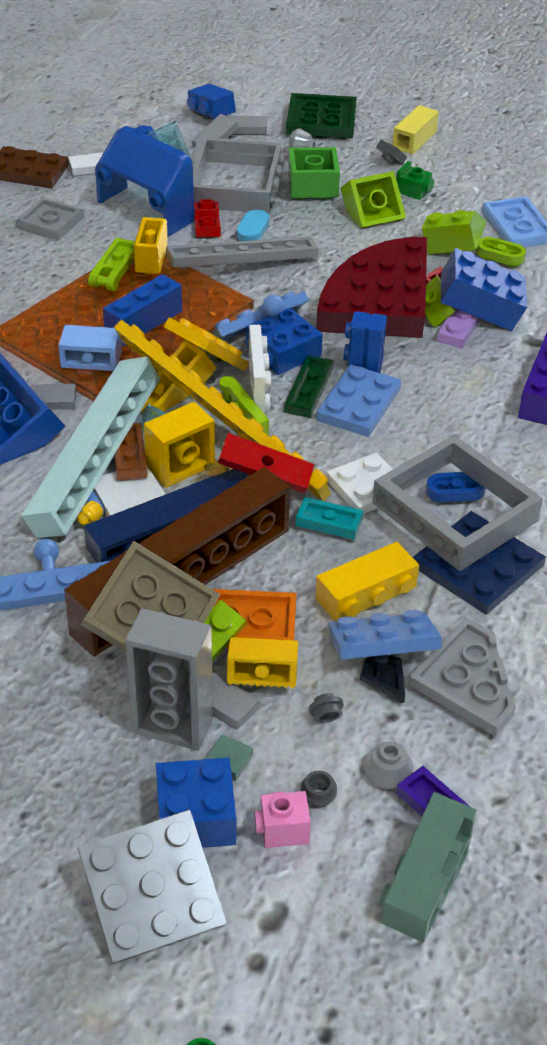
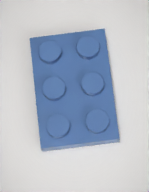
M350 364L318 409L316 421L369 437L400 391L402 380Z
M408 610L403 612V615L394 616L377 613L371 615L370 618L364 619L341 617L335 622H328L329 636L341 660L442 649V636L427 614L418 610Z

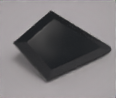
M389 655L366 657L360 674V680L398 702L404 703L405 686L402 659Z

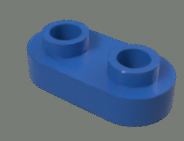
M464 472L433 474L427 479L426 495L438 503L479 500L485 495L486 491L485 487Z

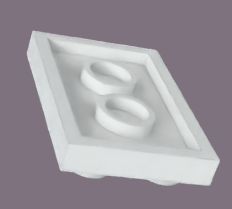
M249 325L251 398L265 414V411H270V393H265H268V388H271V373L267 371L269 370L267 336H262L261 325Z

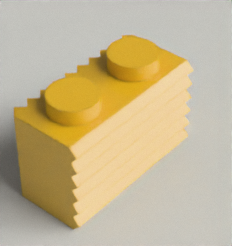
M143 217L141 218V224L134 244L135 271L148 275L158 274L161 271L166 246L168 245L167 220L164 218Z
M230 637L227 683L229 685L234 683L237 686L240 683L243 686L255 684L257 687L262 684L264 687L269 685L271 688L276 685L278 688L283 686L285 689L290 686L293 689L296 687L298 641Z

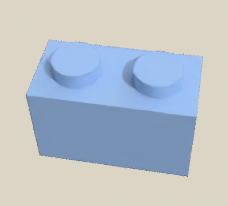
M65 325L59 342L61 368L114 371L119 363L122 351L121 339L114 328Z

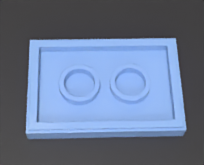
M527 196L483 203V213L503 240L520 244L523 247L547 244V221Z

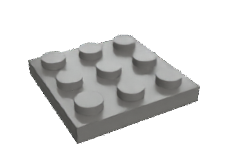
M190 810L77 847L111 964L227 924Z

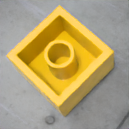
M195 401L144 423L146 464L154 477L165 488L215 466V420Z

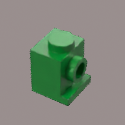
M407 161L396 174L400 194L421 200L433 189V173L424 171L420 167H412V162Z

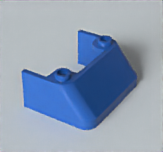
M129 126L118 129L95 166L97 202L103 203L127 189V180L148 190L150 206L163 214V218L167 220V237L194 222L193 163L186 153Z

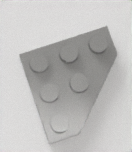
M467 617L442 642V649L434 650L409 677V686L495 737L515 715L516 704L509 692L507 685L508 677L502 658H499L495 634Z

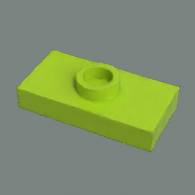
M438 276L426 284L425 313L429 323L435 328L455 312L453 307L441 303V279Z

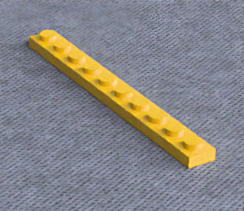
M121 320L114 327L125 345L140 357L148 356L155 369L240 437L304 460L297 452L294 451L292 454L285 449V444L277 436L272 435L269 437L264 433V428L258 421L253 418L250 420L245 418L243 411L235 403H226L223 400L222 394L215 387L210 386L207 388L202 384L203 380L193 370L187 372L183 369L184 366L178 358L172 354L168 357L163 353L164 349L159 343L153 339L149 342L144 338V333L136 325L133 324L130 327ZM315 468L307 490L320 501H325L331 495L327 485L328 478Z

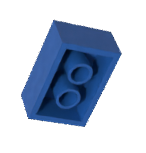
M455 248L441 271V303L512 331L528 308L526 277L518 271H510L493 261H486L476 257L469 251Z

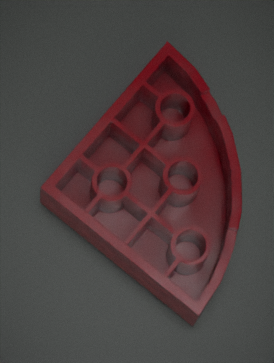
M412 236L387 240L359 251L338 266L327 280L320 294L316 329L319 332L345 334L346 323L352 322L353 314L357 311L369 313L370 315H386L385 336L423 338L426 310L427 237Z

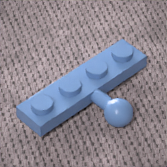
M292 291L282 297L269 295L264 299L263 304L258 307V311L252 313L250 309L238 314L236 316L237 319L231 322L228 318L214 325L215 330L211 334L225 341L246 332L247 325L268 316H278L287 308L296 311L306 304L309 299L305 291L296 295Z
M42 539L34 546V556L42 563V571L0 576V611L65 601V588L110 561L56 568L55 560L59 555V547L51 539Z

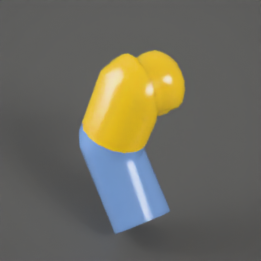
M92 491L82 507V511L76 517L82 526L99 520L104 514V506L94 491Z

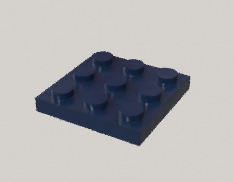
M470 511L451 527L464 537H467L488 524L489 521ZM513 537L461 571H458L428 546L412 558L419 564V571L487 615L541 569L545 564L546 556Z

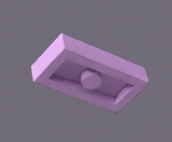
M454 308L455 312L447 318L439 330L437 342L462 349L480 321V318Z

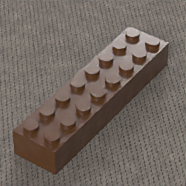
M263 467L257 472L248 475L244 480L231 488L225 489L221 494L208 502L201 504L185 516L176 519L164 529L150 535L139 544L206 585L289 531L290 485ZM127 550L64 589L69 635L93 657L111 647L112 644L83 627L81 623Z

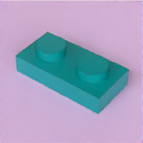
M304 497L296 515L295 526L355 540L363 521L364 510Z

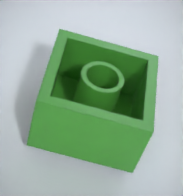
M336 147L289 148L288 176L291 198L330 199L332 197H339L340 168Z

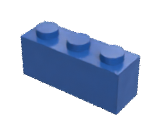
M164 274L156 277L104 307V327L114 328L123 320L130 327L133 324L136 325L144 334L167 321L169 317L172 318L182 312V285Z

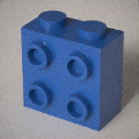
M291 308L283 310L278 316H268L249 324L261 325L262 336H267L269 368L277 375L302 365L307 355L322 356L323 334ZM249 325L246 326V339H245V346H246V348H247L248 351H249Z

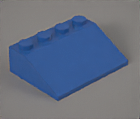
M0 353L1 465L45 446L66 426L14 366Z

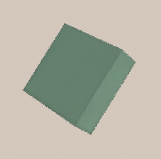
M221 735L205 759L230 757L232 780L237 781L253 756V748L225 735Z

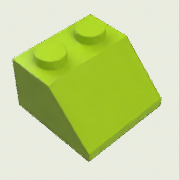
M394 171L352 179L340 188L346 211L361 229L406 218Z
M465 210L446 214L436 212L427 215L421 228L423 237H427V253H450L455 248L462 251L476 250L485 229L486 220L476 211Z

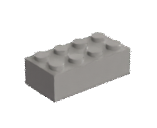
M141 608L125 639L132 733L199 751L213 720L211 625Z

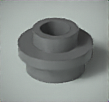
M331 693L321 694L314 698V702L310 704V715L315 717L317 723L335 721L343 714L341 710L344 706L343 700Z
M313 771L302 781L300 791H306L308 804L326 806L336 798L337 784L329 773Z

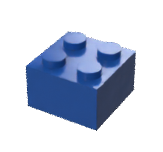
M230 757L156 763L159 820L190 810L202 848L236 845L237 818Z

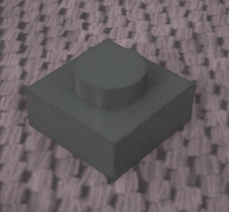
M381 139L376 146L383 153L381 157L391 164L396 161L403 165L407 159V156L397 147Z

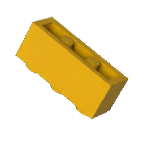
M396 541L317 575L315 599L334 621L341 617H354L375 605H381L402 593H408L413 588H416L419 564Z

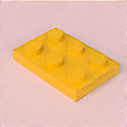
M170 317L167 319L164 327L238 369L246 371L249 361L241 357L243 352L182 317L179 322Z

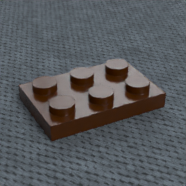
M3 146L0 150L1 181L53 189L69 166V158L56 153L47 154L37 152L36 150L16 149L13 146Z

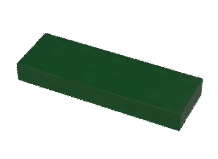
M307 355L284 404V413L307 418L312 417L333 370L334 360Z

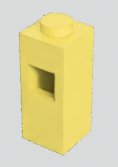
M418 105L394 127L393 146L397 147L400 151L413 155L437 132L439 111Z

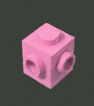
M306 791L274 792L261 795V810L254 811L256 834L263 833L265 848L309 844L311 822Z

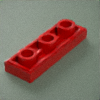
M227 433L217 462L247 474H253L265 467L289 484L290 489L303 494L308 489L315 465L314 463Z

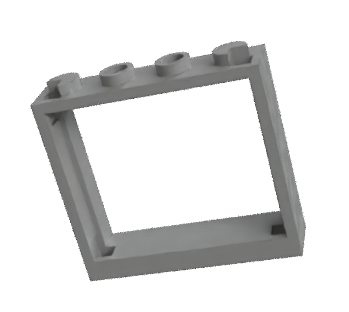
M198 137L191 159L193 163L194 202H199L201 199H212L214 202H218L219 210L241 212L263 210L270 214L271 205L276 204L279 183L282 178V167L285 164V156L281 154V143ZM206 162L271 167L266 190L200 185Z
M452 435L374 480L372 503L458 571H461L538 522L543 498L461 439ZM452 463L511 506L512 509L469 536L464 537L404 490Z

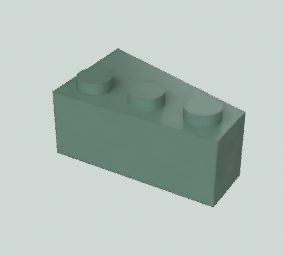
M433 792L422 819L412 835L406 854H402L397 863L392 885L387 883L381 893L378 905L383 907L381 924L418 941L425 942L469 853L477 809Z

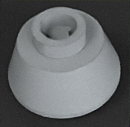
M300 128L292 132L289 148L315 147V140L312 139L311 134Z
M383 742L377 745L366 758L364 771L367 778L376 786L384 789H396L397 784L413 773L414 767L406 749L402 745L395 742Z

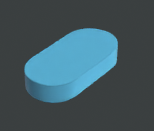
M263 210L248 211L237 227V239L239 241L260 240L269 226V214Z

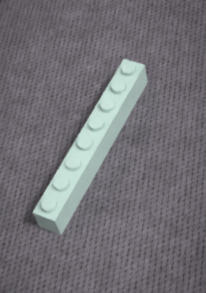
M148 356L119 361L21 516L36 538L64 536L69 531L160 380Z

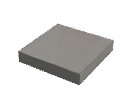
M42 197L16 220V228L59 241L84 218V210Z

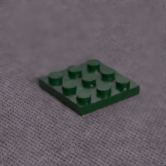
M291 93L286 134H292L294 130L300 128L318 138L325 136L337 137L339 139L353 138L357 97Z

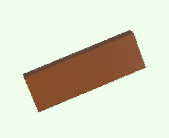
M133 423L115 453L117 480L147 478L142 423Z

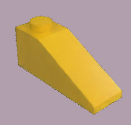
M186 339L173 354L181 361L184 366L183 369L187 372L193 370L203 380L202 384L217 369L203 350ZM159 371L160 380L141 412L152 419L189 396Z

